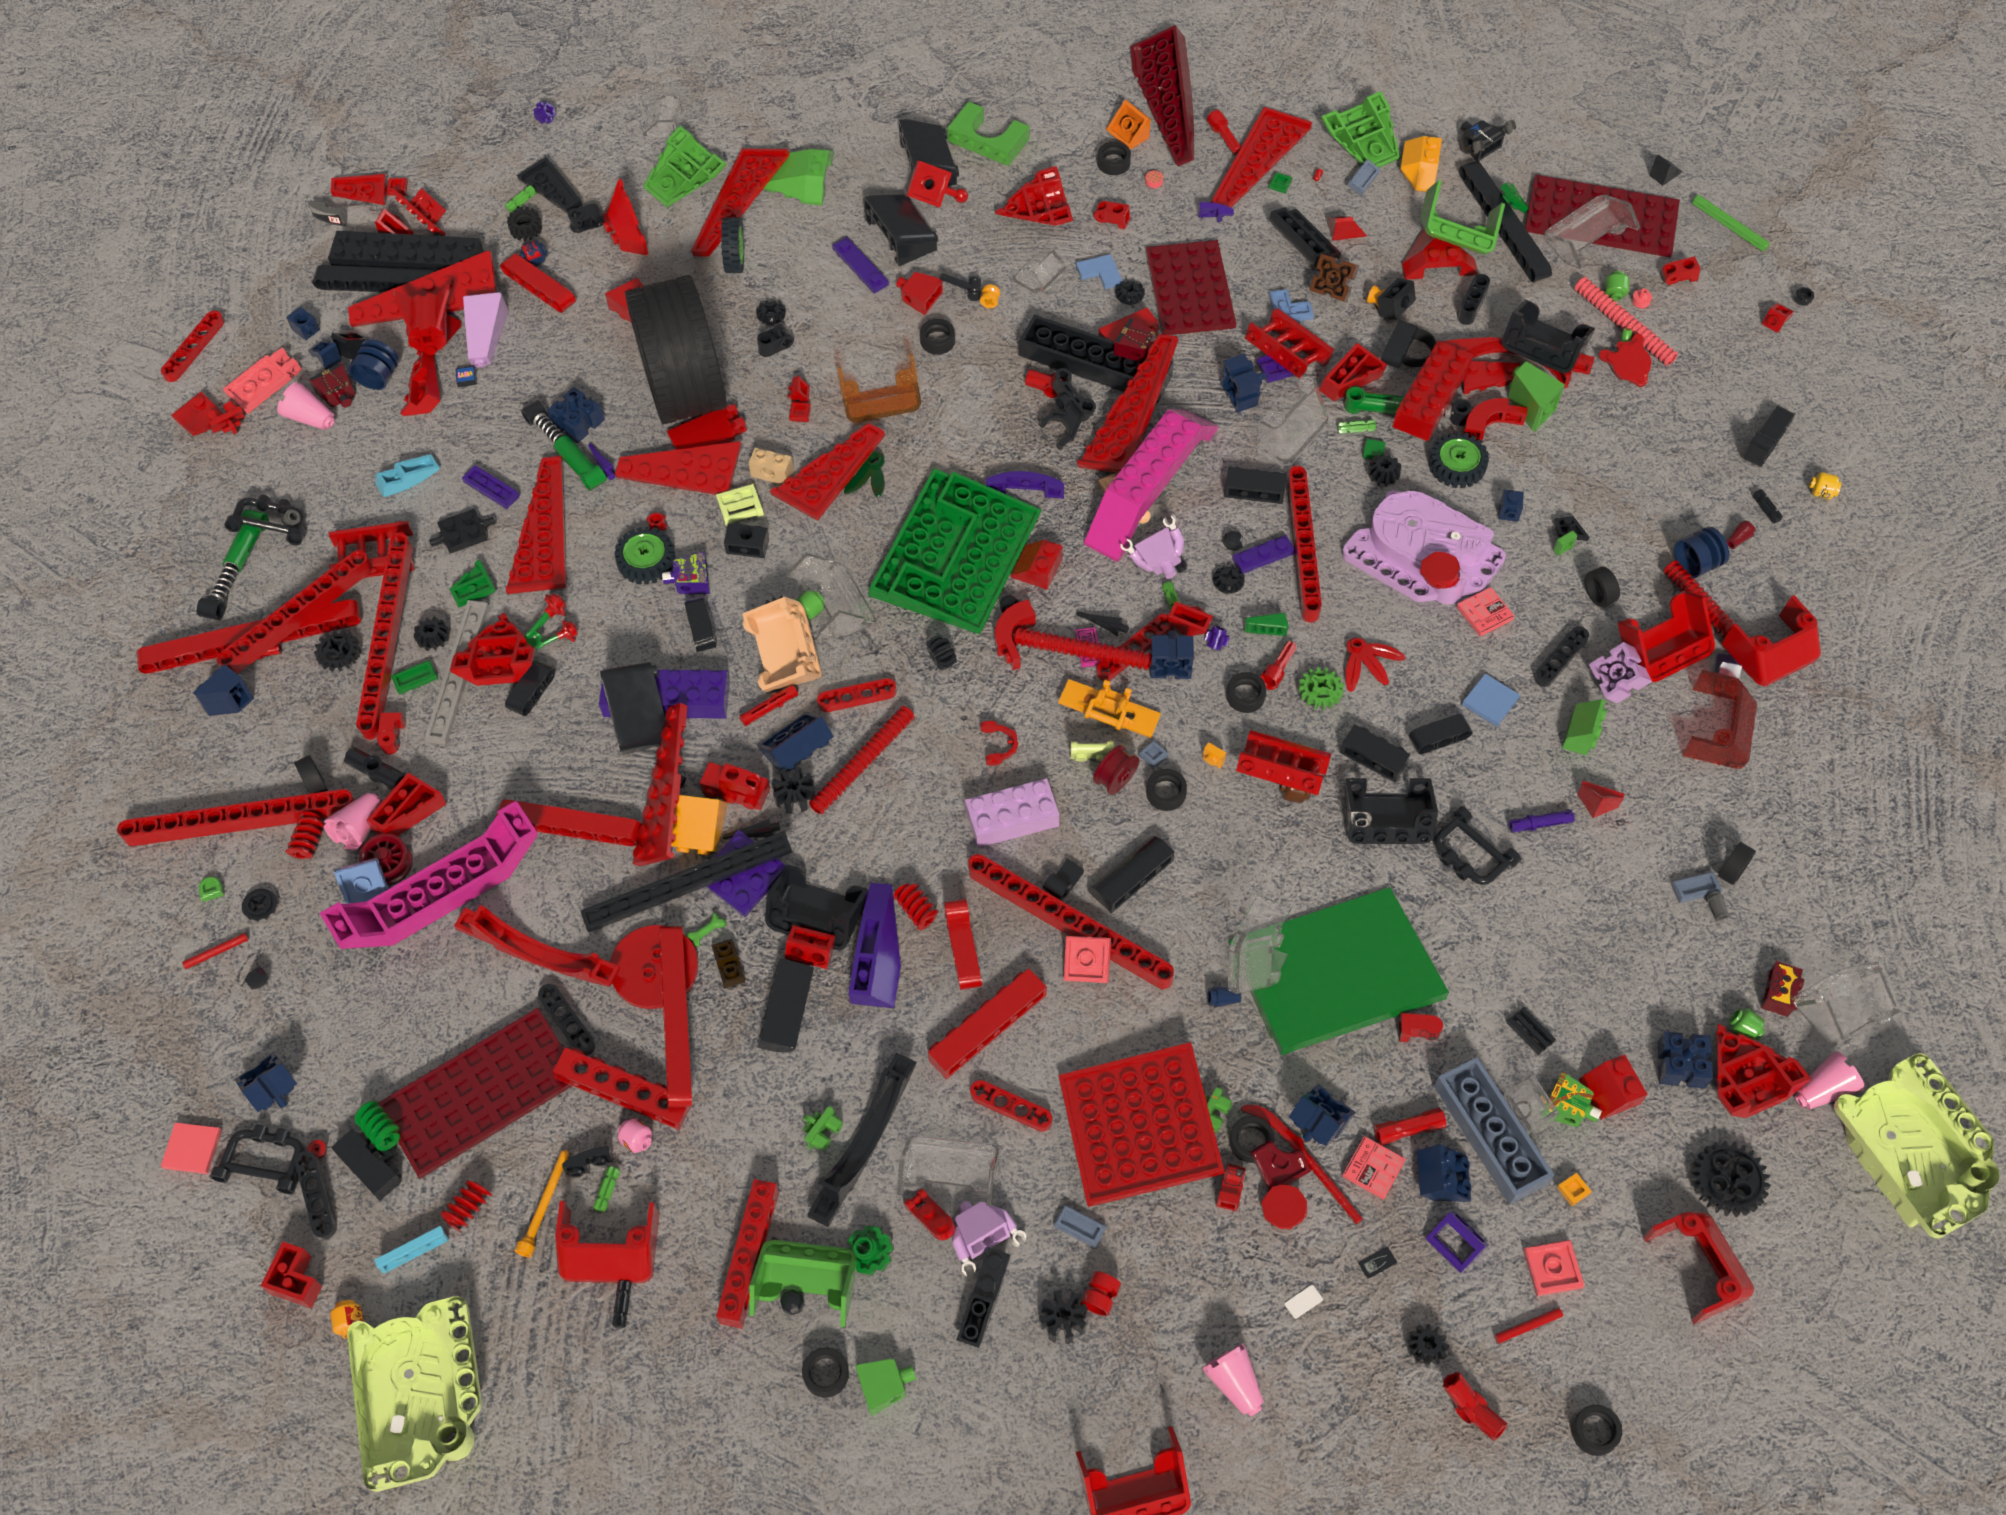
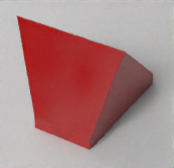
M385 208L374 222L378 233L411 235L414 233L403 223L397 214L388 212Z
M1351 216L1327 218L1332 241L1367 237Z
M1176 601L1168 616L1171 624L1182 635L1187 636L1206 634L1213 619V616L1206 613L1200 606L1184 605Z
M1582 781L1577 793L1592 818L1619 808L1625 795L1624 793L1586 781Z

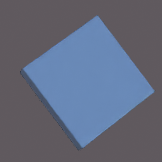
M1484 674L1465 698L1462 706L1498 727L1521 695L1489 675Z
M377 858L334 870L346 904L367 902L389 889Z

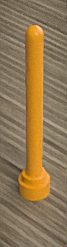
M566 1150L560 1152L525 1237H522L521 1241H518L514 1252L521 1256L531 1258L535 1251L534 1238L562 1174V1163L568 1160L569 1152Z

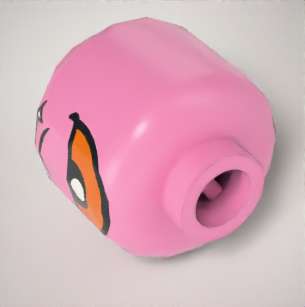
M636 1118L626 1120L619 1126L618 1141L632 1153H639L651 1145L652 1130Z

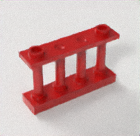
M1279 308L1273 310L1269 324L1262 328L1251 322L1245 336L1246 340L1300 380L1304 378L1308 365L1314 361L1319 362L1323 366L1329 364L1334 351L1331 346ZM1275 330L1281 335L1273 338L1267 333ZM1289 340L1295 346L1288 349L1281 343ZM1302 350L1309 356L1301 359L1296 353Z
M398 521L396 523L328 532L333 546H337L338 563L346 557V545L357 544V550H362L366 553L365 542L377 541L378 557L369 559L372 570L364 577L367 578L384 574L387 558L385 539H390L393 534L399 532L404 533L406 536H413V531L409 521ZM412 557L409 571H415V565L412 560ZM338 563L329 564V570Z
M1250 730L1245 752L1240 753L1236 772L1319 795L1323 775H1326L1332 754Z

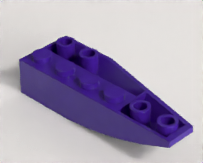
M870 882L849 987L850 1004L895 1008L901 963L893 890L890 884Z

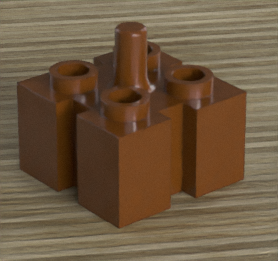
M1321 254L1316 268L1320 270L1319 276L1313 277L1309 291L1322 295L1332 292L1330 297L1347 302L1352 287L1348 286L1350 279L1355 280L1360 265L1347 261H1342L1341 264H1338V258Z

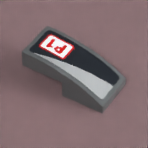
M308 202L313 217L328 224L346 226L347 219L342 208H329L327 202Z

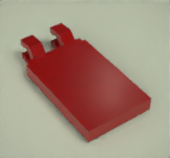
M732 404L724 410L721 409L707 413L666 432L675 450L730 443L735 441V436L747 431L744 419L742 417L739 418L737 407L735 404Z

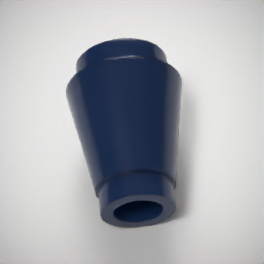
M1220 986L1208 988V1005L1217 1008L1240 1003L1241 991L1240 989Z

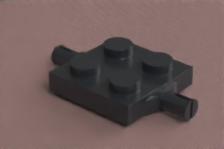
M474 508L438 521L440 536L429 539L432 547L443 543L451 554L487 541L485 528L496 523L493 516L481 520Z

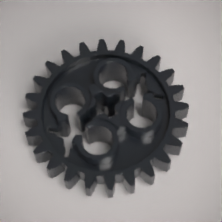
M1723 1141L1721 1147L1717 1142H1714L1712 1148L1706 1146L1704 1152L1701 1151L1697 1155L1698 1159H1695L1693 1162L1695 1167L1691 1170V1173L1696 1176L1693 1177L1691 1182L1698 1184L1694 1192H1702L1699 1200L1707 1199V1208L1715 1205V1213L1723 1209L1725 1216H1728L1731 1211L1735 1217H1738L1740 1212L1747 1216L1750 1210L1755 1212L1758 1206L1765 1202L1763 1199L1769 1195L1765 1190H1768L1771 1184L1765 1181L1770 1178V1175L1763 1174L1767 1166H1760L1758 1164L1762 1159L1761 1157L1756 1159L1752 1157L1754 1150L1749 1153L1745 1152L1746 1145L1739 1149L1735 1141L1730 1147L1727 1141ZM1740 1156L1733 1169L1731 1167L1732 1163H1729L1725 1169L1719 1168L1715 1163L1716 1161L1724 1165L1730 1157ZM1739 1167L1745 1168L1748 1174L1742 1173ZM1713 1183L1720 1185L1722 1191L1717 1190ZM1728 1188L1730 1191L1729 1194H1733V1192L1736 1189H1741L1746 1194V1196H1742L1739 1193H1736V1195L1731 1199V1201L1727 1200L1721 1202L1723 1197L1727 1194Z

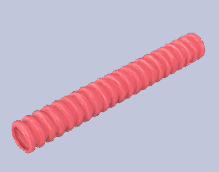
M1587 277L1581 278L1576 283L1575 291H1579L1580 295H1583L1585 299L1587 298L1588 302H1591L1597 309H1600V312H1604V315L1612 319V322L1616 323L1617 326H1621L1622 330L1624 328L1632 329V337L1636 334H1641L1644 337L1643 347L1647 351H1651V354L1655 355L1657 359L1660 358L1659 360L1664 362L1665 366L1675 361L1678 355L1677 351H1673L1672 347L1669 348V345L1660 340V337H1656V334L1652 333L1650 329L1647 330L1643 323L1635 319L1633 315L1630 316L1626 309L1618 305L1612 298H1609V295L1601 291L1595 284H1592V281L1588 280Z

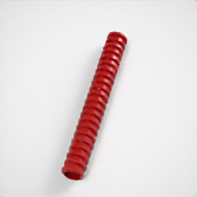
M1679 561L1670 562L1664 568V574H1668V578L1672 579V583H1676V587L1680 588L1681 592L1685 590L1706 598L1710 622L1714 628H1718L1717 632L1722 633L1721 636L1725 638L1731 627L1736 623L1729 619V615L1725 614L1724 610H1720L1721 607L1716 605V601H1712V597L1708 596L1706 591L1704 592V588L1700 587L1699 583H1695L1696 580L1691 578V574H1687L1688 571L1683 569L1682 565H1679Z
M1018 627L1014 636L1015 645L1021 644L1023 647L1026 645L1028 648L1033 646L1034 649L1039 647L1040 650L1057 651L1059 654L1063 652L1064 655L1069 653L1070 656H1082L1084 659L1088 657L1089 660L1094 658L1095 661L1100 659L1101 662H1113L1115 665L1119 663L1120 666L1125 664L1126 667L1131 665L1132 668H1144L1146 671L1151 665L1150 652L1145 654L1144 651L1139 653L1138 650H1126L1124 647L1120 649L1119 646L1114 648L1113 645H1110L1108 647L1107 644H1096L1093 641L1091 643L1088 640L1083 642V639L1077 641V638L1059 637L1057 634L1053 636L1052 633L1047 635L1046 632L1041 634L1040 631H1029L1026 628L1023 630L1021 627Z
M901 706L891 716V719H888L887 723L883 724V728H880L870 738V741H867L861 747V750H858L857 754L853 755V759H850L844 765V768H841L840 772H837L835 777H832L831 781L826 783L827 786H824L818 792V795H815L809 801L812 810L823 815L825 813L824 810H827L829 805L831 806L833 801H836L838 796H841L842 792L847 790L846 787H849L855 781V778H858L859 774H862L864 769H867L868 765L872 764V760H875L885 750V747H888L889 743H892L894 738H897L898 734L906 728V725H909L915 719L914 713L908 707Z

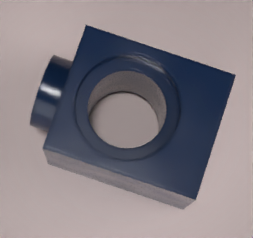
M301 306L286 317L291 330L305 341L320 330L315 317Z

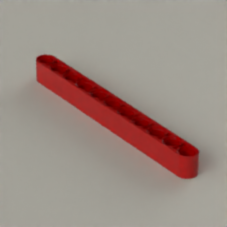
M401 532L393 534L389 541L356 721L358 730L367 740H374L378 737L380 714L384 713L413 552V547L408 537Z
M350 599L327 605L280 641V643L358 625L361 622L359 603L356 600ZM262 620L141 647L136 652L138 671L150 674L215 659L221 651Z
M340 789L148 816L120 822L117 826V833L127 845L139 846L294 824L300 819L301 812L315 813L323 820L355 799L349 790Z
M980 854L970 857L968 861L969 876L974 881L1068 936L1111 938V961L1157 988L1167 989L1172 985L1174 968L1168 962ZM976 866H981V867H983L982 869H979V870L974 869V867H976ZM998 876L1001 879L993 880L992 878ZM1012 887H1017V888H1019V889L1016 890V891L1010 890V888H1012ZM1034 897V898H1036V899H1038V900H1037V901H1029L1028 899ZM1053 908L1056 911L1048 912L1047 909ZM1066 919H1072V920H1074V922H1073V923H1067V922H1065V920H1066ZM1084 930H1092L1093 933H1091V934H1086V933H1084L1083 931H1084ZM1127 951L1130 953V955L1124 956L1121 954V952ZM1146 962L1150 966L1143 967L1140 965V963ZM1165 973L1169 977L1161 978L1159 974Z

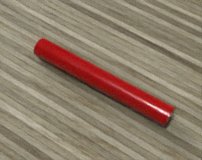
M243 933L183 961L182 964L185 970L249 939L246 933Z
M1560 1308L1554 1309L1494 1335V1338L1500 1344L1563 1317V1313Z

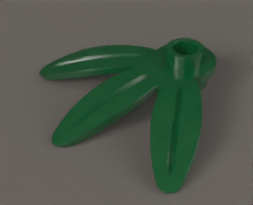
M873 451L859 468L858 471L860 472L845 487V494H850L860 489L871 476V487L875 497L882 495L885 488V480L880 468L884 465L885 458L880 452Z

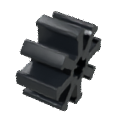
M794 767L795 772L791 778L784 768L780 770L781 781L775 778L772 780L775 804L778 808L784 804L786 813L793 814L794 803H798L801 812L808 810L806 800H811L815 796L811 774L807 773L803 777L800 767Z
M1061 1290L1054 1291L1053 1300L1056 1301L1057 1307L1047 1302V1299H1044L1041 1304V1312L1049 1315L1040 1316V1328L1044 1330L1045 1327L1054 1325L1052 1330H1049L1048 1339L1052 1342H1056V1337L1060 1330H1064L1065 1344L1073 1343L1074 1334L1071 1333L1070 1327L1080 1332V1335H1083L1086 1330V1322L1078 1319L1087 1318V1306L1083 1304L1082 1307L1073 1309L1075 1304H1078L1079 1295L1075 1292H1071V1297L1067 1304H1063ZM1061 1313H1064L1065 1317H1067L1066 1321H1063L1060 1317Z

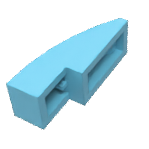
M431 454L397 462L394 465V469L376 473L375 485L383 497L394 495L424 481L439 470V466Z

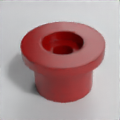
M314 1140L307 1147V1151L313 1152L319 1159L326 1155V1145L322 1140Z

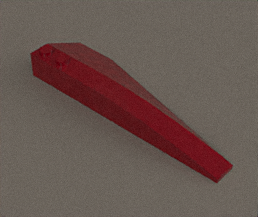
M1174 25L1130 46L1134 76L1138 77L1139 81L1137 82L1159 125V129L1165 138L1173 159L1179 167L1194 160V115L1186 41L1184 35Z

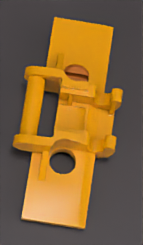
M1068 679L1058 704L1085 713L1084 718L1089 719L1090 717L1116 727V730L1120 731V729L1125 728L1146 737H1152L1161 713L1129 702L1132 689L1126 688L1125 692L1121 694L1112 691L1110 688L1111 682L1104 680L1102 689L1097 690ZM1126 712L1133 713L1134 719L1130 720L1127 718Z

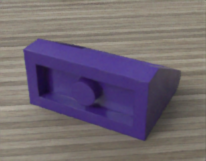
M1455 1211L1449 1212L1425 1238L1460 1273L1489 1246ZM1448 1224L1475 1249L1464 1263L1436 1237Z

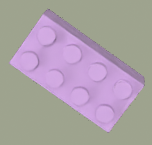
M1047 778L965 800L966 815L977 848L1059 827V812Z

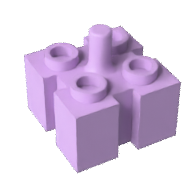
M1624 642L1610 650V657L1601 656L1589 664L1595 678L1603 681L1599 686L1605 698L1617 704L1631 695L1629 690L1632 688L1640 690L1652 682L1646 668L1638 665L1642 660L1635 647Z

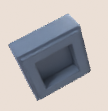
M1154 740L1139 752V757L1153 769L1169 755Z

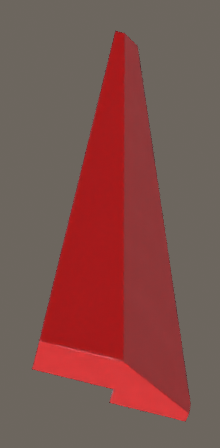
M417 350L416 354L419 355V358L413 364L408 382L409 395L404 397V401L407 404L401 410V415L410 416L431 413L441 401L434 355H427L425 352Z

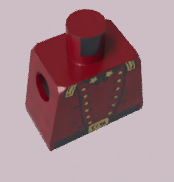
M1130 318L1114 342V355L1143 362L1155 341L1156 332L1134 318Z
M342 363L309 379L315 393L330 407L341 404L342 407L346 408L352 404L351 398L355 396V392Z

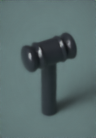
M941 273L940 280L968 290L967 297L970 301H978L980 299L981 279L979 277H970L968 283Z

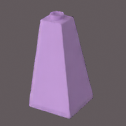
M501 292L463 296L468 359L471 365L475 367L490 365L508 314V307Z

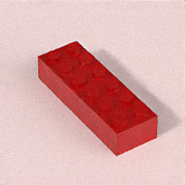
M1438 341L1397 409L1392 427L1429 441L1468 373L1474 354Z

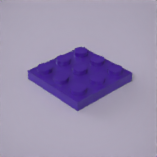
M738 830L714 858L752 844L754 841ZM775 859L706 887L738 913L746 917L772 888L786 865Z

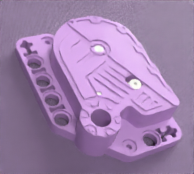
M1392 490L1386 494L1385 499L1375 509L1371 528L1357 530L1344 545L1342 557L1348 563L1414 601L1437 600L1443 604L1457 603L1461 597L1473 596L1484 591L1503 566L1506 554L1502 549L1491 544L1494 531L1471 520L1468 516L1455 511L1443 502L1422 492H1399ZM1436 551L1446 552L1455 556L1460 564L1461 570L1458 573L1460 580L1456 586L1451 588L1437 589L1430 586L1420 575L1422 560ZM1499 557L1495 560L1494 564L1491 563L1493 558ZM1365 559H1370L1374 562V564L1366 565L1363 561ZM1487 568L1491 573L1488 575L1483 574L1481 569ZM1388 569L1391 574L1383 575L1380 570ZM1405 579L1408 584L1401 585L1397 580ZM1418 588L1423 589L1425 594L1418 595L1414 590Z

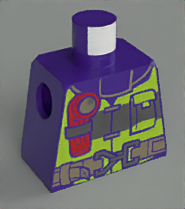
M704 552L674 559V571L662 573L663 583H675L677 593L710 594L707 562Z

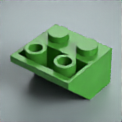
M1599 699L1575 705L1563 743V749L1587 756L1590 748H1595L1597 738L1599 739L1602 731V721H1604L1607 709H1604L1606 700Z

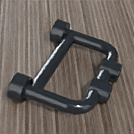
M260 495L258 499L243 498L239 500L233 514L226 518L224 525L230 532L240 531L243 524L287 534L286 540L289 544L300 545L304 537L301 530L305 521V514L299 508L290 506V502L286 499H281L278 503L270 502V498L267 495ZM248 505L256 506L260 511L274 510L279 515H284L286 511L294 509L299 512L300 521L294 527L244 517L241 514L244 507Z
M1460 806L1454 811V818L1435 836V848L1441 854L1439 859L1447 867L1453 864L1458 868L1456 875L1462 881L1469 878L1476 884H1489L1509 866L1515 867L1522 860L1521 856L1512 848L1507 849L1503 854L1467 824L1472 819V815L1468 809ZM1456 827L1461 829L1499 862L1486 876H1479L1474 872L1470 864L1464 863L1458 858L1454 850L1444 846V838Z
M257 1124L254 1130L243 1129L237 1131L229 1139L219 1166L212 1168L209 1177L214 1181L227 1183L232 1172L277 1180V1191L293 1195L297 1187V1183L294 1182L297 1173L295 1159L300 1152L304 1151L303 1144L299 1139L290 1137V1131L278 1128L276 1133L273 1134L268 1133V1127ZM242 1139H251L258 1143L270 1142L277 1146L285 1147L287 1145L294 1148V1154L287 1172L230 1162L238 1142Z

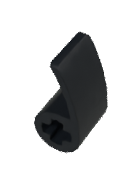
M1067 859L1057 874L1052 873L1046 879L1043 889L1062 901L1084 873V869Z

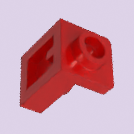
M1777 303L1769 309L1762 325L1778 333L1784 323L1792 317L1794 311Z

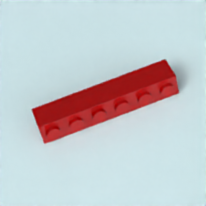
M1027 969L1024 973L1019 972L1013 978L1012 983L1001 987L997 991L996 996L991 1000L984 1001L976 1013L966 1016L963 1023L958 1028H952L946 1034V1038L940 1043L938 1041L929 1048V1062L947 1080L1047 996V986L1030 969Z

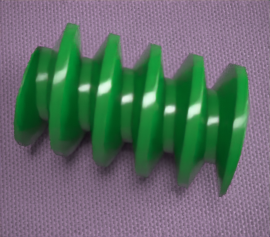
M368 1101L356 1112L354 1116L355 1123L377 1150L386 1151L399 1142V1127L397 1124H394V1121L389 1118V1115L384 1112L377 1101Z

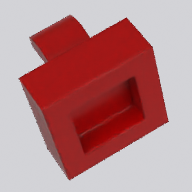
M800 376L792 378V385L788 387L791 394H788L787 397L792 401L798 399L803 403L808 402L810 386Z

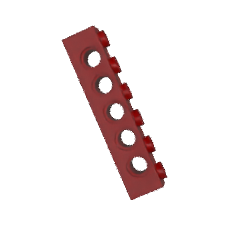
M565 1047L553 1070L554 1079L679 1131L691 1108L660 1107L659 1104L662 1101H668L667 1087L658 1082L655 1084L650 1083L644 1076L639 1074L631 1075L626 1073V1070L620 1066H609L601 1058L585 1056L584 1052L577 1048H572L571 1050ZM580 1066L588 1068L584 1073L576 1072V1069ZM600 1075L608 1076V1079L604 1082L596 1080ZM622 1083L629 1085V1088L624 1091L619 1090L617 1087ZM642 1092L650 1094L647 1099H640L638 1097Z
M757 1179L753 1181L716 1318L721 1325L743 1329L749 1307L750 1282L762 1246L767 1241L780 1193L777 1183Z

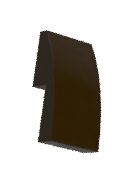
M733 939L711 945L724 989L746 982Z

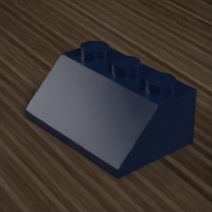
M805 712L757 747L777 770L785 768L788 772L796 767V763L800 760L811 757L814 750L828 745L829 740L834 736L822 716Z

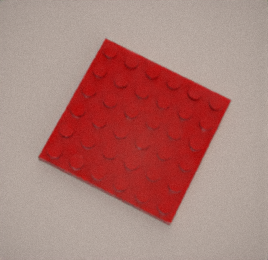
M1191 1042L1058 1075L1088 1207L1225 1174Z

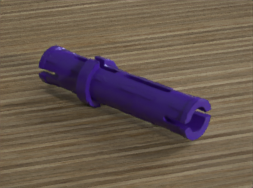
M1572 809L1536 816L1530 814L1524 818L1509 820L1508 827L1511 833L1527 830L1532 832L1542 827L1574 823L1575 816L1574 812L1572 813Z

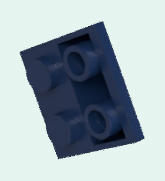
M226 665L216 670L211 677L203 684H200L193 692L209 716L239 713L254 699L243 679Z
M1441 1144L1417 1150L1420 1196L1433 1201H1471L1468 1156Z

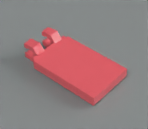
M280 348L271 357L265 355L223 388V391L245 413L249 414L292 380V377L296 376L302 368L294 358L290 359L287 352Z

